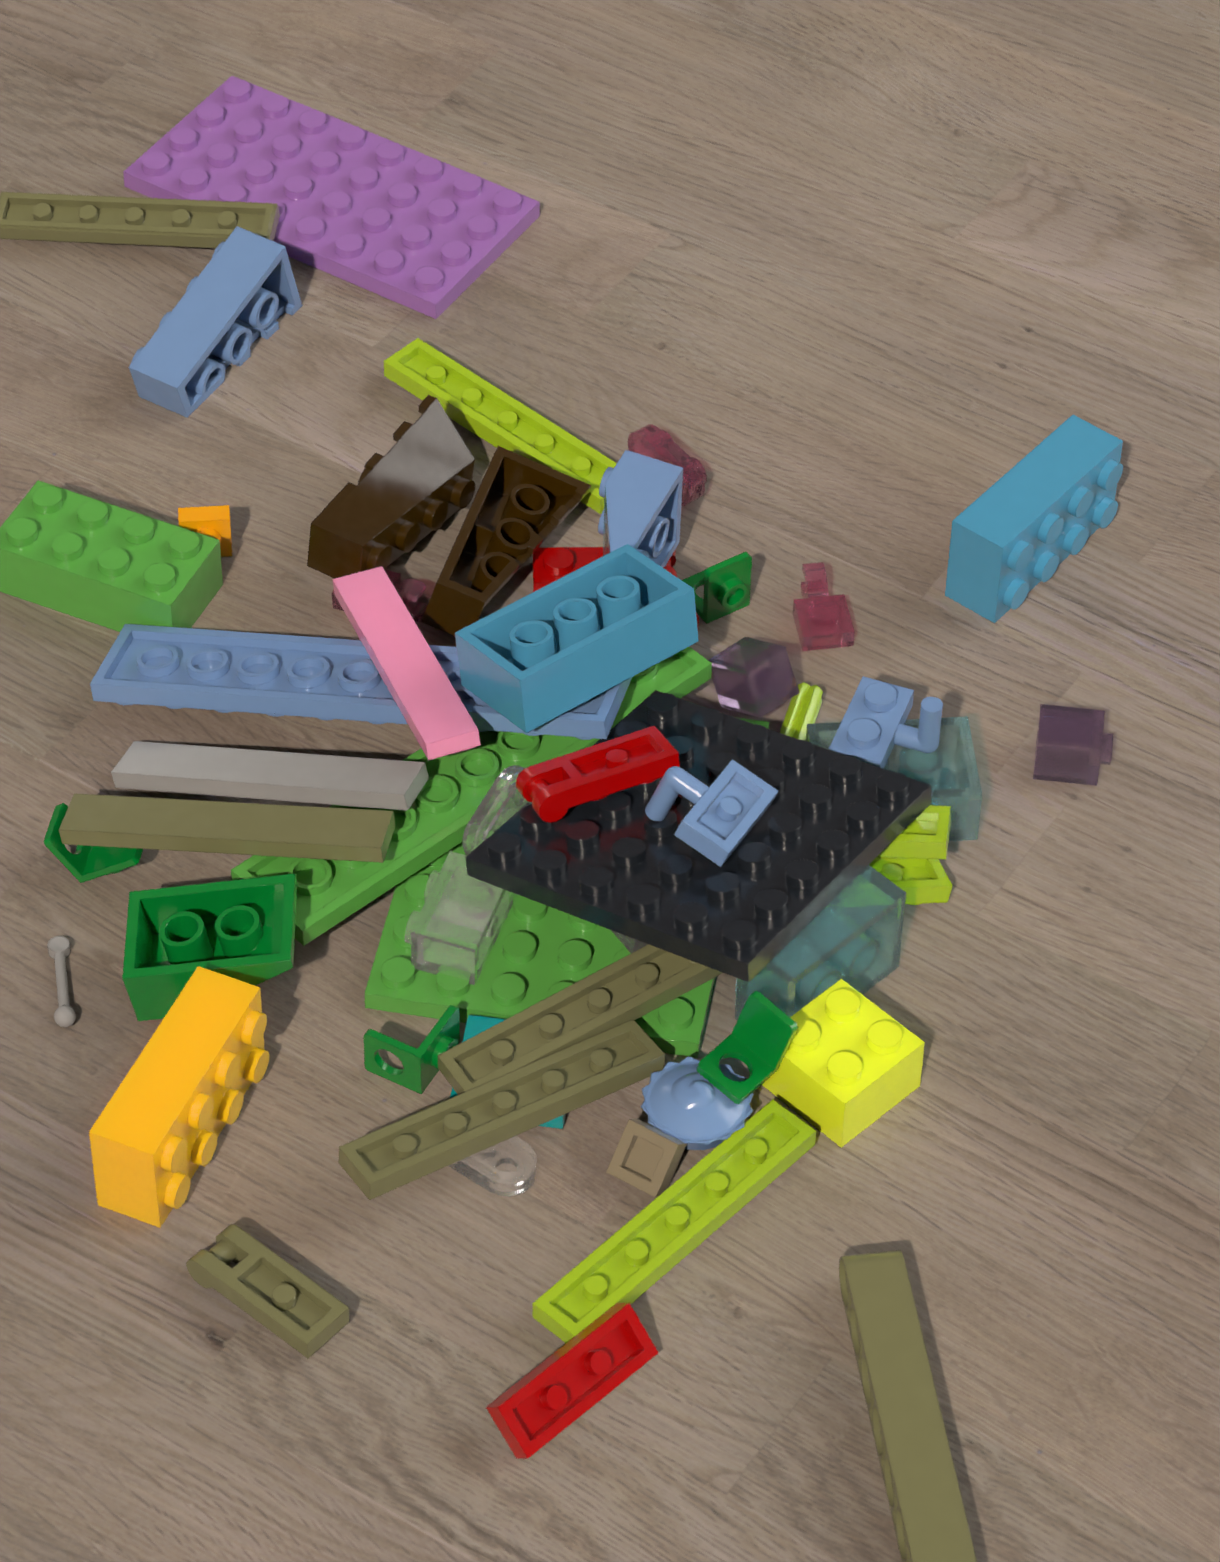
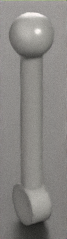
M55 936L47 944L48 954L55 962L58 1008L55 1010L54 1020L57 1025L66 1028L71 1026L76 1019V1013L69 1004L66 957L70 954V942L66 937Z

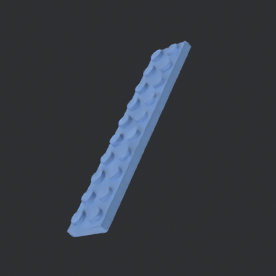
M125 624L90 683L93 701L113 702L119 705L140 704L165 706L170 709L216 710L221 713H261L273 717L284 715L314 717L326 721L341 719L367 721L372 724H408L361 640ZM429 645L479 732L502 731L523 733L528 736H569L581 740L607 739L632 679L623 681L593 697L586 703L580 704L548 721L543 726L525 733L462 686L457 647Z

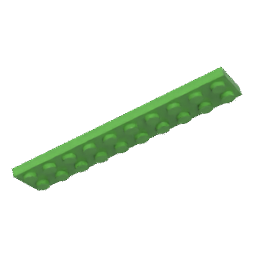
M689 646L672 657L666 658L633 676L611 729L655 690L672 694L680 699L711 679L712 663ZM487 731L479 732L480 746L436 759L428 760L421 748L402 760L425 762L429 776L407 811L331 805L329 807L393 811L396 826L384 862L253 855L231 869L232 880L295 874L297 878L295 939L305 946L524 802L525 799L518 792L515 785L516 779L522 770L529 766L593 746L599 739L581 740L569 736H528L515 732Z

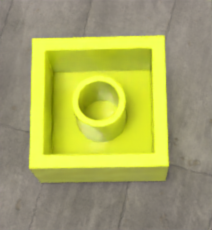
M840 979L790 1017L797 1023L798 1029L778 1070L762 1084L763 1087L842 1148L920 1087L925 1042L843 979Z

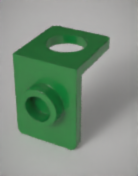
M743 552L682 580L694 589L696 613L706 624L750 605L752 557L748 552ZM701 585H704L703 598L699 597L695 592Z
M65 803L55 806L44 838V844L80 883L110 873H119L125 868L138 864L143 849L77 845L74 854L68 851L66 846L62 844L59 832L68 806Z
M754 991L748 996L732 1033L699 1061L696 1070L731 1101L740 1104L778 1070L798 1029V1025L759 991ZM725 1058L739 1059L747 1065L750 1077L744 1081L730 1080L721 1072L719 1062Z
M450 1005L418 1049L373 1029H368L363 1036L364 1065L366 1070L422 1094L439 1071L438 1055L459 1044V1008ZM382 1049L393 1053L401 1061L404 1069H397L388 1065L381 1058L378 1050Z

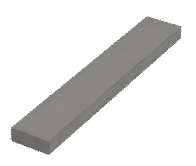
M134 741L111 771L115 787L123 789L405 811L410 808L429 778L425 762Z

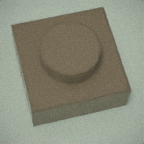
M629 1119L606 1172L657 1198L668 1188L687 1144L639 1119Z

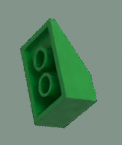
M286 874L129 892L122 979L137 1020L164 1019L198 966L255 986L292 969L294 963L297 900L296 875Z

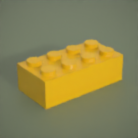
M200 966L196 968L89 1131L98 1206L161 1228L173 1208L179 1209L184 1204L189 1193L191 1179L200 1165L205 1167L211 1161L219 1134L226 1123L231 1125L236 1121L248 1088L252 1082L259 1083L267 1070L269 1052L264 1047L267 1016L265 1013H262L260 987Z

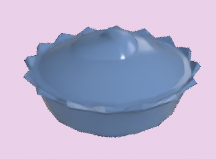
M689 1056L680 1063L667 1062L662 1071L651 1073L650 1084L642 1088L645 1100L641 1108L648 1115L649 1124L663 1133L686 1143V1150H707L717 1147L725 1139H728L733 1132L744 1127L745 1119L753 1112L750 1102L754 1094H750L740 1104L734 1103L697 1072L696 1068L699 1061ZM730 1064L719 1065L721 1072L728 1079L733 1081L746 1080V1077L735 1074Z

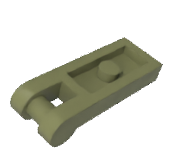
M230 1224L216 1236V1245L209 1251L201 1249L186 1263L190 1275L199 1285L207 1289L211 1287L307 1359L350 1322L348 1306L236 1225ZM231 1262L238 1263L234 1268L228 1266Z

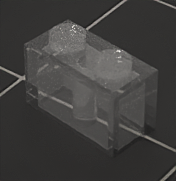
M450 851L441 870H433L431 872L424 893L425 904L421 912L414 910L411 913L404 939L406 943L411 944V965L415 969L435 975L442 973L468 980L469 984L475 985L513 905V893L468 875L465 858L467 855Z

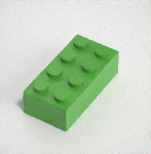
M39 480L0 527V592L121 632L125 624L191 628L223 585L219 539Z

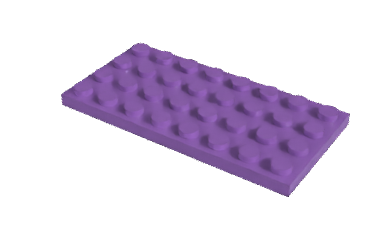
M235 76L229 77L123 172L124 187L150 198L277 203L280 217L274 242L286 247L288 257L434 319H437L540 216V202Z

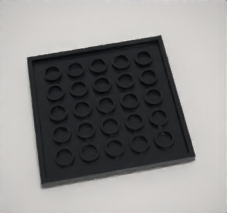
M655 690L610 730L607 739H599L594 745L655 726L678 751L680 767L708 787L712 785L733 759L778 790L771 805L721 867L674 835L681 821L695 804L679 794L664 820L654 821L646 815L645 808L660 783L661 777L654 782L640 784L607 795L603 799L571 807L565 816L552 823L544 822L533 810L532 802H528L465 857L467 876L743 981L750 982L932 803L931 785L909 778L904 774L860 761L855 757L845 756L816 746L808 741L799 740L767 729L762 725L753 724L726 715L718 710L709 709L677 698L672 694Z

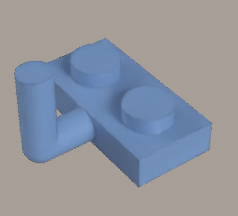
M863 676L829 750L845 756L855 757L860 761L883 769L894 745L923 753H932L939 746L943 703L936 697L924 698L921 701L919 728L904 725L913 706L914 690Z
M733 759L710 787L681 767L673 766L667 769L645 808V813L654 821L664 820L679 794L695 804L681 821L674 835L721 867L771 805L778 790Z

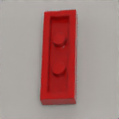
M629 1302L616 1303L486 1406V1409L515 1458L528 1459L659 1352Z

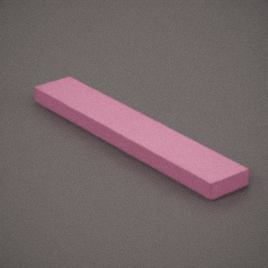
M383 567L332 579L334 594L427 759L432 760L480 746L479 730Z

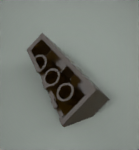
M428 395L418 406L419 413H421L419 419L414 424L404 421L393 433V440L397 441V443L387 454L383 456L375 453L365 463V469L361 473L358 485L348 482L311 522L308 567L334 579L381 566L386 570L405 552H410L430 532L438 530L449 517L469 505L476 487L475 482L472 480L475 459L437 398Z
M497 446L436 582L421 622L455 636V632L478 621L484 607L589 493L592 485Z

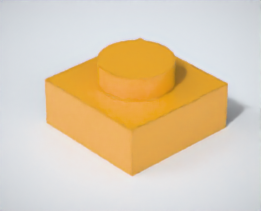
M229 505L178 508L179 527L219 539L221 557L233 556Z

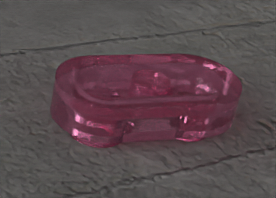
M648 424L629 435V451L683 467L681 506H686L704 495L705 483L707 481L704 467L699 460L690 457L681 449L665 430H660L657 426Z

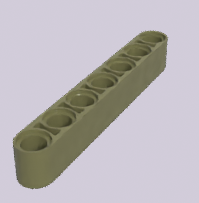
M901 1250L841 1256L839 1259L841 1294L902 1562H977Z

